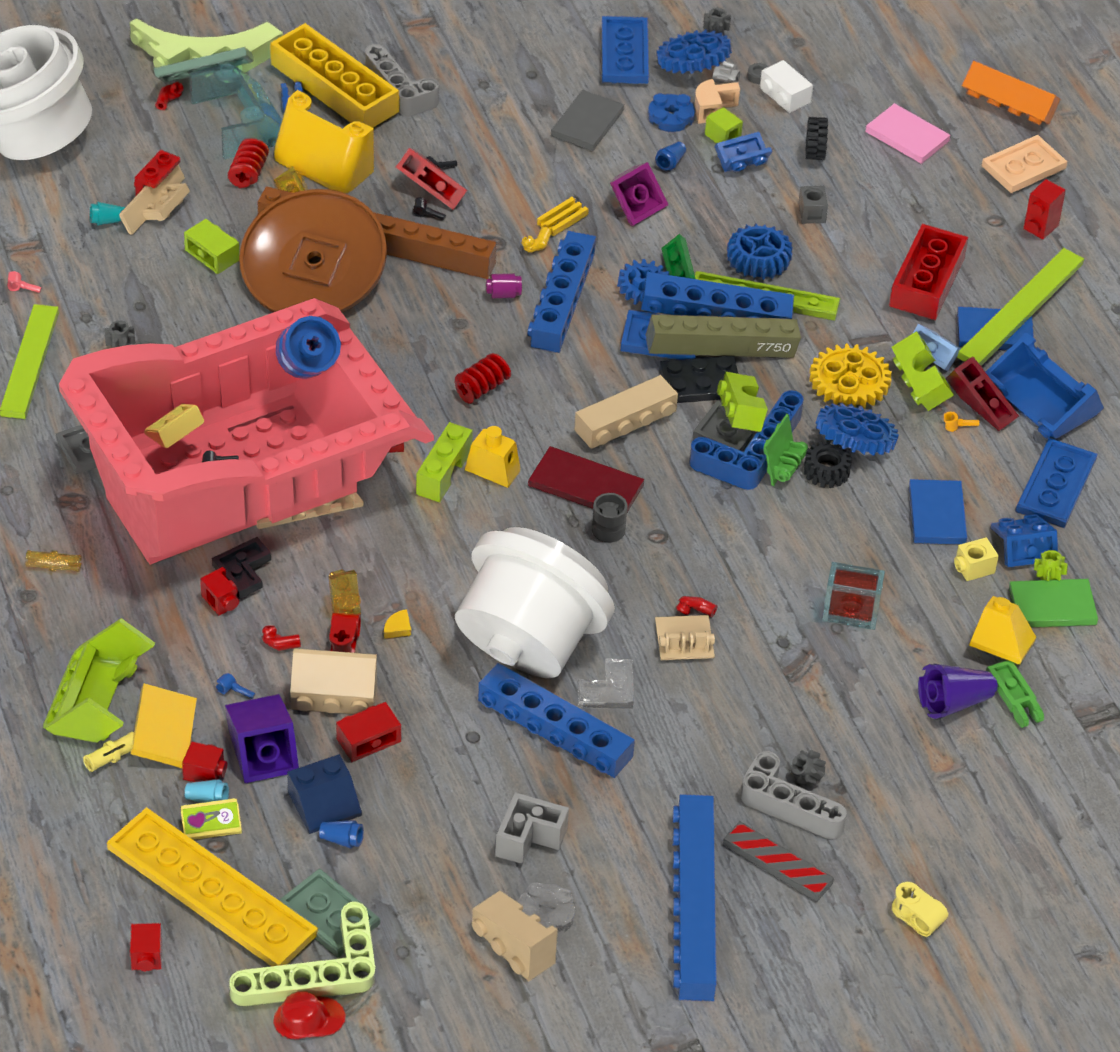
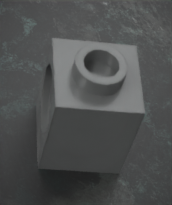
M800 186L798 206L802 224L826 223L828 202L824 186Z

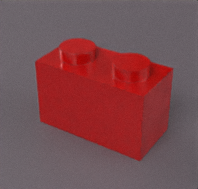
M1047 179L1036 187L1029 196L1023 229L1044 240L1057 228L1060 223L1066 189Z
M383 702L337 721L336 739L350 761L354 762L400 743L401 723L388 704Z

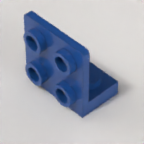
M1025 515L1024 519L1019 520L1001 518L999 522L991 523V529L1004 539V563L1007 567L1034 564L1035 559H1040L1041 553L1048 550L1058 552L1057 530L1039 517V515Z

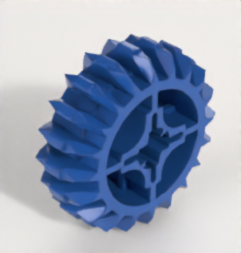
M755 223L754 227L746 225L744 229L738 228L736 233H732L727 244V257L731 267L736 269V273L743 272L744 277L750 275L753 279L761 277L764 280L768 276L773 279L775 275H781L784 270H787L792 260V243L789 241V236L783 235V230L776 231L775 226L768 228L766 224L758 226Z

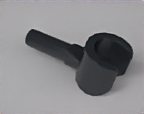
M431 156L426 157L440 169L458 165L457 160L437 162Z
M422 197L415 199L413 212L417 217L427 214L445 220L446 214L427 207L426 199Z
M209 450L203 454L202 462L239 459V456H217L215 452Z

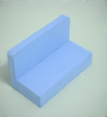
M918 324L914 332L917 331L928 345L936 360L933 363L948 371L961 348L933 330Z

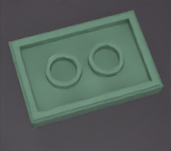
M319 868L279 901L316 926L318 932L315 939L339 958L344 954L341 933L342 909L347 903L361 902ZM366 907L371 932L380 925V918ZM351 916L347 919L351 923L361 921L357 916Z

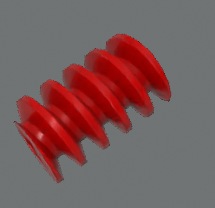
M253 138L241 141L228 171V178L234 186L246 188L257 182L269 154V148L264 142Z
M495 353L488 354L485 358L480 359L477 363L472 364L471 367L464 369L463 372L455 376L456 391L465 403H473L474 399H479L482 394H487L489 389H495L504 380H509L511 370L501 356Z

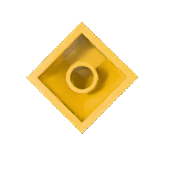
M992 596L983 610L969 646L1020 665L1035 643L1036 635L1018 605L1011 603L1006 598Z

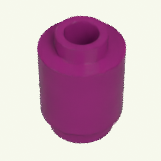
M515 273L491 274L490 279H486V294H491V299L520 296L522 294L521 276H515Z

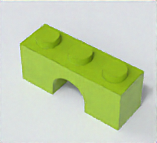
M917 331L891 347L896 355L892 359L900 371L903 369L904 374L901 376L909 388H913L914 391L911 392V395L917 405L923 404L930 411L954 396L945 377L936 366L924 371L928 365L936 360L928 345Z
M725 372L724 379L719 381L717 394L720 395L721 404L725 408L726 417H728L731 427L761 432L768 408L764 398L756 397L759 386L754 376Z
M451 422L448 423L416 473V495L441 502L451 486L454 466L462 468L468 458L473 440L472 429Z

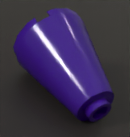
M941 664L924 666L922 670H926L925 674L920 676L918 680L920 703L922 707L928 708L930 713L927 715L934 719L946 717L991 699L998 688L996 678L988 671Z

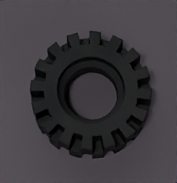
M808 117L805 147L806 159L825 160L828 140V118Z
M826 440V444H823L822 441H819L817 446L812 444L811 448H808L806 451L804 474L807 475L808 481L812 480V484L817 485L818 482L821 483L820 487L825 488V484H828L829 488H834V484L839 487L850 476L851 453L846 451V449H842V447L840 448L839 444L831 445L829 440ZM830 462L835 464L836 466L828 467L820 463Z

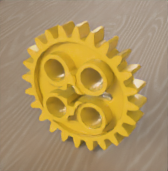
M846 343L843 349L839 345H835L834 351L827 347L826 353L819 352L818 358H814L813 364H811L809 382H812V389H817V396L824 395V402L833 400V403L836 405L838 403H843L845 406L852 404L855 408L856 405H860L863 409H866V403L875 406L876 400L882 401L883 395L888 394L892 372L889 371V364H884V357L876 358V351L868 353V347L859 350L858 344L854 348H850L848 343Z

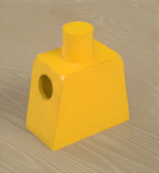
M498 426L482 429L471 444L465 470L509 488L521 470L516 442L503 436L502 430Z

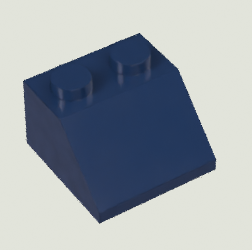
M340 754L287 772L288 794L309 834L319 831L322 822L349 821L362 816L351 774Z

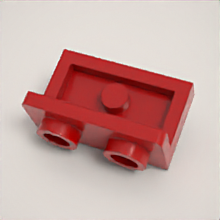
M160 150L134 177L136 196L145 186L157 188L180 163V157Z

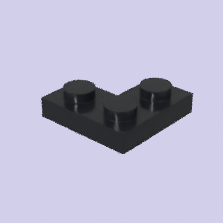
M255 537L211 558L212 566L215 570L221 567L225 568L226 578L235 583L238 589L237 596L241 599L263 588L261 578L253 569L271 561V552L258 537Z

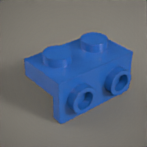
M760 132L719 142L715 145V150L724 172L731 170L738 172L752 164L755 166L763 165L768 161L773 152L771 147H765Z

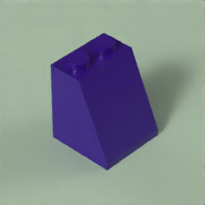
M280 694L225 705L228 730L244 783L287 775L288 771L299 768L293 721Z

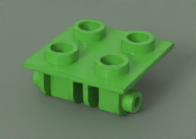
M786 414L781 423L777 424L774 433L764 444V454L768 464L767 472L770 475L772 486L775 485L777 480L781 482L790 480L808 449V445L805 442L801 441L798 443L793 441L789 414Z

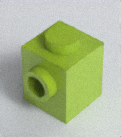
M722 107L706 117L705 135L716 143L741 137L743 121Z

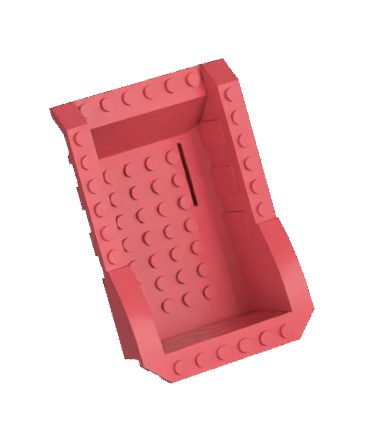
M316 298L174 347L172 344H137L104 349L83 355L71 361L59 383L60 393L89 436L90 449L105 488L106 498L149 565L257 525V520L269 518L273 524L357 492V482L373 477L391 447L412 439L425 444L434 441L432 432L422 419L415 416L350 329V323L339 308ZM307 316L321 317L330 322L337 330L341 341L340 355L335 364L320 375L309 379L295 378L286 373L278 363L275 353L276 341L281 332L298 319ZM181 404L197 405L204 419L202 425L169 448L162 447L144 433L147 427ZM209 450L215 452L217 456H239V459L202 462L203 454Z

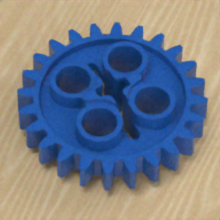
M698 30L694 33L686 32L684 36L678 34V38H669L670 42H663V45L659 46L657 58L658 64L661 65L662 69L666 68L667 72L673 70V73L681 71V74L690 71L693 74L694 71L703 72L705 68L711 70V66H720L719 62L726 61L725 58H730L732 53L730 38L728 39L727 35H722V32L716 34L715 31L707 33V30H704L702 33H698Z
M832 403L831 407L825 405L824 409H820L815 423L817 424L816 429L820 430L819 433L826 435V440H834L833 444L842 445V449L848 447L851 448L852 452L859 450L863 455L866 452L875 456L876 452L881 455L884 452L890 453V450H894L899 434H897L898 429L894 428L895 424L888 423L889 419L880 418L881 414H874L871 409L865 411L862 406L855 408L852 404L849 407L843 403H840L839 406Z

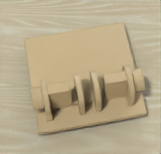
M709 615L655 617L660 660L715 658L713 648L715 637L714 634H711Z

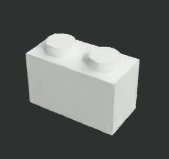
M784 60L762 70L760 88L786 111L791 113L811 103L813 84Z

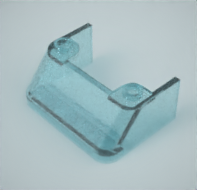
M229 63L190 73L191 102L193 105L237 93L245 106V109L240 114L242 123L221 128L224 160L235 157L241 141L247 138L258 139L264 142L268 148L275 146L282 119L259 82Z

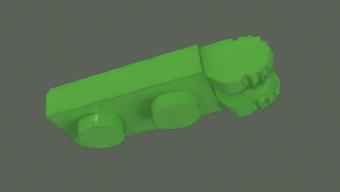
M1007 660L986 668V671L996 678L998 684L997 691L1009 710L1013 712L1014 718L1020 727L1023 728L1029 724L1028 715L1023 709L1028 707L1029 713L1035 722L1044 721V713L1036 701L1037 697L1014 662Z

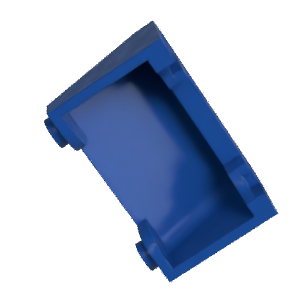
M1026 332L985 372L1007 401L1039 427L1038 431L1046 439L1051 437L1056 440L1097 416L1104 407L1095 388L1089 383L1085 385L1082 381L1080 383L1053 362L1045 350L1035 347V338Z

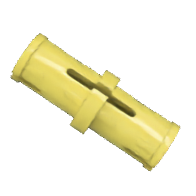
M130 732L113 742L111 740L103 744L102 748L85 755L83 761L87 769L93 772L109 762L115 763L119 761L121 756L131 751L134 732ZM120 747V749L114 751L113 753L107 756H103L104 754Z

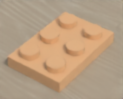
M1036 135L984 158L982 167L1010 193H1013L1066 169L1068 161L1039 135Z

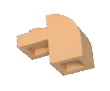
M710 79L702 82L697 87L694 107L698 124L706 123V117L722 107L727 108L739 105L740 86L738 82L715 85L714 80Z

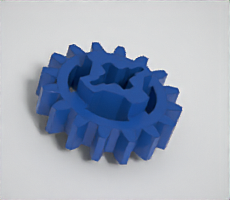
M642 259V263L633 260L632 266L626 263L624 270L620 269L617 283V286L620 287L619 293H626L625 300L632 298L634 299L633 304L636 305L639 301L642 302L643 286L647 272L669 275V271L663 272V265L656 267L655 261L647 264L645 259Z

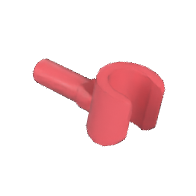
M16 271L9 272L7 287L10 291H18L22 288L38 293L41 292L42 287L21 281L20 273Z

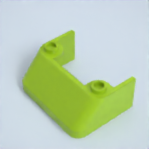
M120 618L80 645L68 663L44 721L43 728L53 735L94 743L106 740L111 733L121 728L124 724L122 720L108 711L117 685L125 677L130 678L137 669L135 664L137 658L153 648L155 642Z

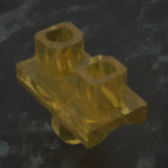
M343 569L329 573L332 612L361 615V599L358 591L357 573L354 570L346 572Z

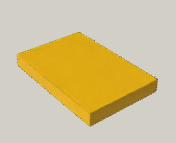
M144 683L140 692L130 754L182 768V761L191 741L197 698Z

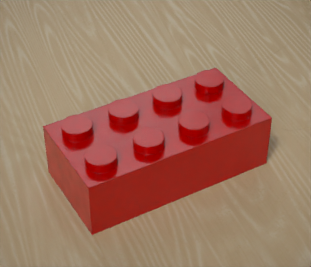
M921 224L892 284L889 307L936 320L965 259L968 237Z

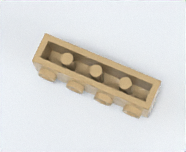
M659 375L575 412L574 430L593 449L676 412L678 393Z

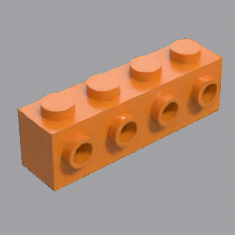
M974 60L962 84V87L968 90L966 94L977 99L980 96L988 98L987 103L1000 108L1001 104L1009 107L1007 111L1020 117L1021 113L1029 116V121L1040 126L1042 122L1050 124L1061 100L1052 93Z

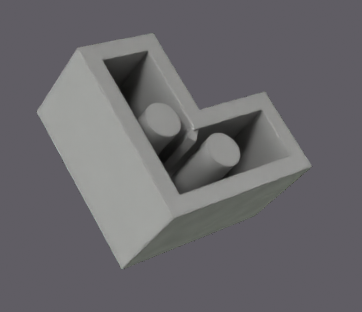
M514 793L496 835V856L523 864L531 843L559 850L568 829L569 808Z

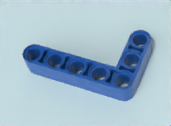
M793 390L784 392L765 419L762 431H757L744 452L709 438L698 437L694 439L691 443L690 466L696 471L742 489L751 490L756 488L767 472L768 464L764 454L766 440L770 439L777 424L781 423L786 414H789L792 432L801 420L803 396L801 393Z

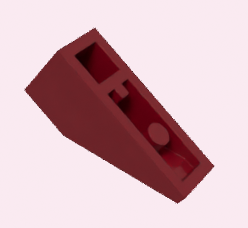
M973 356L954 369L945 378L957 395L998 431L1019 417Z

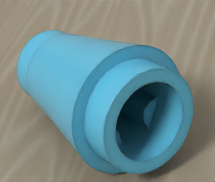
M220 779L188 782L185 787V798L199 803L227 800L229 797V786Z

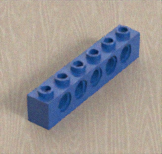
M567 231L565 239L560 240L558 246L559 256H554L552 263L553 272H548L546 279L547 288H543L541 291V305H536L534 311L535 321H531L528 327L527 335L531 337V347L560 353L595 256L596 236Z
M647 272L643 286L641 310L682 316L792 319L794 295Z
M497 663L479 682L478 701L482 702L484 706L492 708L503 714L507 719L519 723L531 733L540 735L554 746L561 747L577 759L591 764L602 773L615 778L633 758L635 739L500 663Z

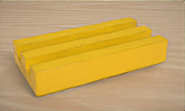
M570 197L538 217L537 225L541 228H549L552 232L551 235L554 237L586 217L589 209L586 206L582 208V203L579 201L575 203V198Z

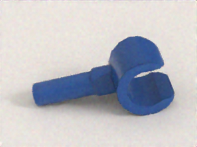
M229 673L222 675L217 680L216 689L222 694H226L232 689L251 699L255 696L254 692L237 684L235 678Z

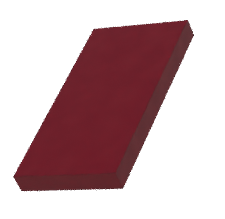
M549 446L530 476L528 486L592 509L594 501L598 496L605 493H616L626 500L628 513L644 486V479Z

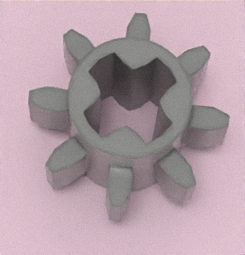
M724 61L723 66H716L713 73L714 82H717V85L738 82L740 71L736 70L737 65Z

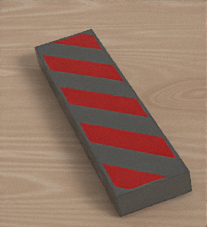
M741 821L723 839L724 846L816 902L833 884L834 877Z

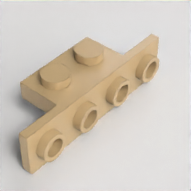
M179 165L174 168L157 188L145 186L119 214L129 234H134L146 220L162 221L170 216V212L183 202V198L190 190L186 183L180 184L185 177Z

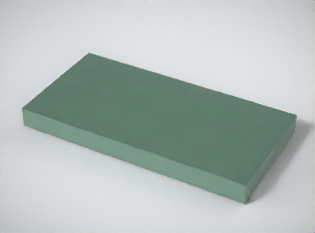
M246 47L157 67L154 68V72L157 78L167 83L252 63L254 59L252 52Z

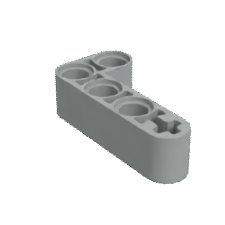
M372 44L366 48L365 66L399 90L398 113L403 116H413L438 106L439 83L437 80L423 78L412 82L385 47L379 44Z
M770 751L759 753L743 779L741 795L743 803L753 809L826 839L840 838L844 832L847 814L844 806L778 779L780 767L778 755Z

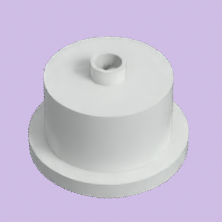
M27 25L0 33V153L3 156L14 160H30L49 155L72 142L88 125L92 115V105L79 80L84 63L83 55L76 40L68 32L40 25Z
M511 527L504 531H491L483 534L471 554L472 561L478 574L455 614V621L469 640L497 661L533 676L553 678L561 673L583 634L600 633L606 628L614 614L615 607L608 593V585L605 578L580 553L546 534L527 528Z

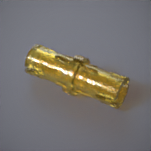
M27 550L25 558L28 559V561H25L26 567L49 568V571L53 572L56 569L80 572L82 564L79 562L82 560L81 555L60 554L56 550H52L50 553Z

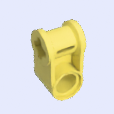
M903 882L897 886L895 891L896 898L892 903V911L898 918L914 928L918 934L925 937L930 936L948 918L946 907L940 901L932 898L920 889L916 884Z

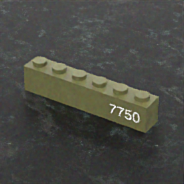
M651 315L645 334L649 354L794 358L801 340L797 319Z

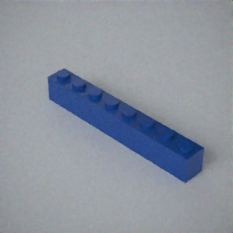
M680 795L679 805L673 806V823H678V829L673 828V846H678V851H673V869H678V875H673V892H678V898L673 899V915L678 916V922L673 924V939H678V946H674L673 963L679 964V970H674L673 988H679V1000L714 1001L716 990L714 796Z

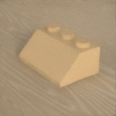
M308 649L293 650L290 690L291 709L356 714L375 705L377 694V655Z

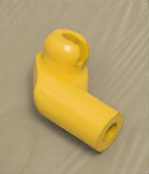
M547 227L541 228L536 239L530 235L528 238L525 236L521 241L522 246H524L523 249L526 252L532 253L546 248L552 234L551 230Z

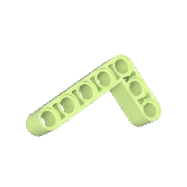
M350 902L342 909L341 933L345 958L237 971L230 978L231 1000L239 1006L284 1002L289 995L299 991H305L314 996L321 997L368 991L374 984L375 963L366 907L359 902ZM351 916H357L361 921L351 923L347 919ZM355 943H360L364 945L365 948L363 950L358 951L352 949L350 946ZM361 970L369 975L365 978H358L354 973ZM329 974H335L339 979L330 982L324 977ZM304 977L310 982L306 985H299L295 980ZM269 981H276L280 986L271 989L265 984ZM241 984H246L250 987L246 992L237 991L235 988Z

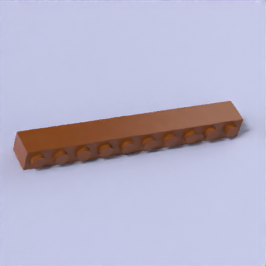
M266 186L257 201L258 214L276 200L292 194V192ZM373 212L384 231L387 255L489 279L496 264L497 242Z

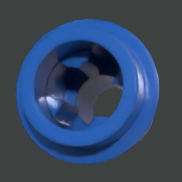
M676 142L658 150L655 157L657 166L662 170L674 169L686 153V146L682 142Z
M356 820L322 822L319 830L320 839H325L350 849L354 846L359 847L364 835L363 825L358 824Z

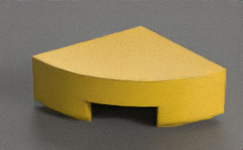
M407 609L398 611L387 619L384 626V639L411 636Z

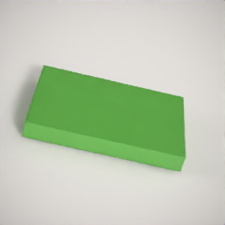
M1089 579L1010 581L1009 591L1012 603L1019 606L1030 627L1097 625L1098 616Z

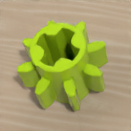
M1048 550L1041 553L1040 559H1035L1034 570L1037 571L1036 576L1040 577L1041 580L1060 581L1061 575H1067L1068 564L1065 563V557L1059 552Z

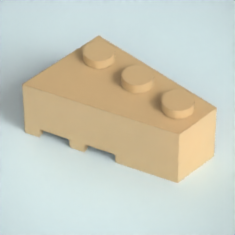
M498 891L473 908L472 927L477 935L483 936L491 944L492 949L497 955H502L510 963L511 968L516 974H521L529 982L555 964L558 929L552 925L546 928L539 923L541 921L539 916L536 914L528 916L522 912L523 906L503 892Z

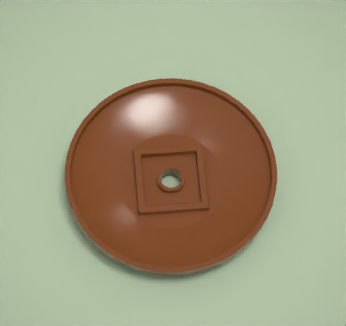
M303 190L276 200L262 210L252 221L241 243L240 269L245 285L251 295L263 307L273 313L313 298L335 306L343 313L360 303L378 283L386 263L387 244L378 218L360 200L334 190ZM314 256L321 257L320 262L316 264L309 263L310 258Z

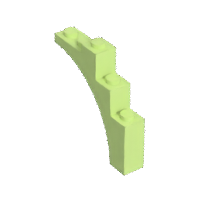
M137 18L130 22L131 41L154 57L153 64L155 68L246 47L252 52L254 61L231 67L243 75L270 59V43L283 36V32L269 22L247 31L219 37L181 36L151 27Z

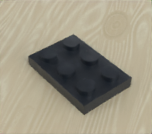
M734 356L660 361L659 367L661 376L678 393L677 403L721 400L720 395L717 394L719 381L724 379L725 372L739 374Z

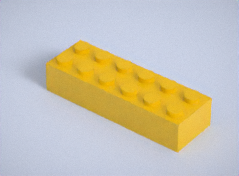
M306 23L270 43L271 65L294 82H301L302 88L350 123L359 121L373 128L399 112L398 89Z

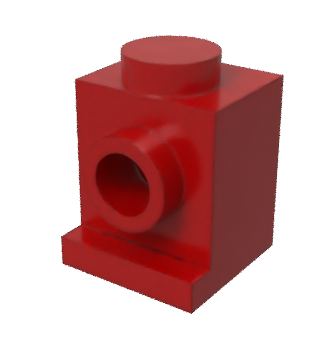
M224 567L200 578L201 596L218 616L234 610L239 605V599L236 597L238 589L232 580L226 578Z

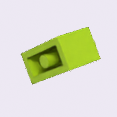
M204 219L184 232L185 251L215 273L219 274L239 261V242L209 220Z

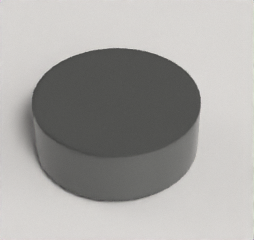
M763 63L752 64L748 68L747 77L749 81L760 84L762 70L769 66Z

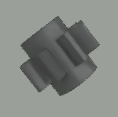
M713 8L709 13H704L703 29H708V33L711 31H715L716 34L722 32L723 35L725 30H730L731 15H726V11L722 8Z
M125 321L112 322L110 328L104 329L106 346L111 345L112 348L135 344L134 326L129 327Z
M801 750L800 754L792 760L791 774L798 776L797 782L804 785L808 783L816 785L817 781L822 779L825 775L826 761L819 759L820 753L810 750L809 753Z

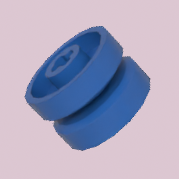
M307 316L298 319L281 332L276 341L275 353L278 363L286 373L295 378L309 379L320 375L335 364L340 355L341 341L337 330L330 322L321 317Z

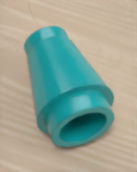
M97 201L96 204L90 205V222L96 223L97 226L121 222L119 214L125 207Z

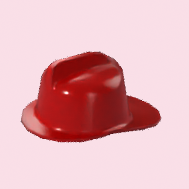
M299 991L289 995L277 1009L274 1015V1026L278 1033L289 1039L332 1035L339 1031L345 1023L346 1014L343 1007L336 1000Z

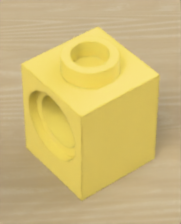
M986 537L958 545L954 564L957 571L962 573L966 581L994 574L998 554Z

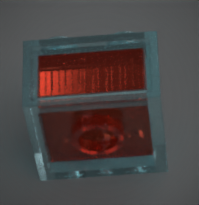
M832 562L822 621L875 630L885 571Z

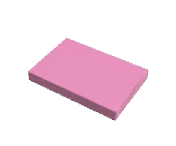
M895 103L866 125L865 131L921 164L950 141V134Z

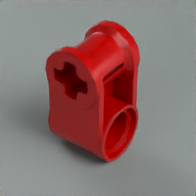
M333 612L329 635L331 642L330 651L355 653L357 639L360 636V614Z

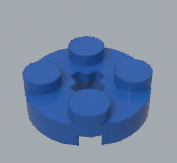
M658 93L654 95L653 101L649 104L648 119L652 124L653 122L658 124V129L667 132H678L684 130L685 126L689 123L691 125L694 122L695 107L690 102V97L686 94Z

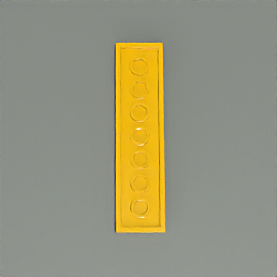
M147 807L107 841V849L271 967L287 965L316 938L318 932L316 926Z

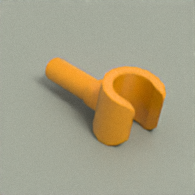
M952 411L944 414L945 428L949 432L956 431L958 426H979V420L958 419V415Z

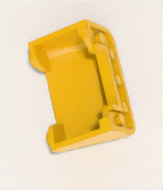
M297 90L288 98L274 147L275 160L279 164L330 190L345 194L351 192L374 172V128L355 121L342 129L309 112L308 110L312 104L311 98Z

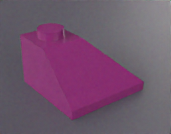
M648 162L631 167L617 175L610 182L631 226L669 205Z

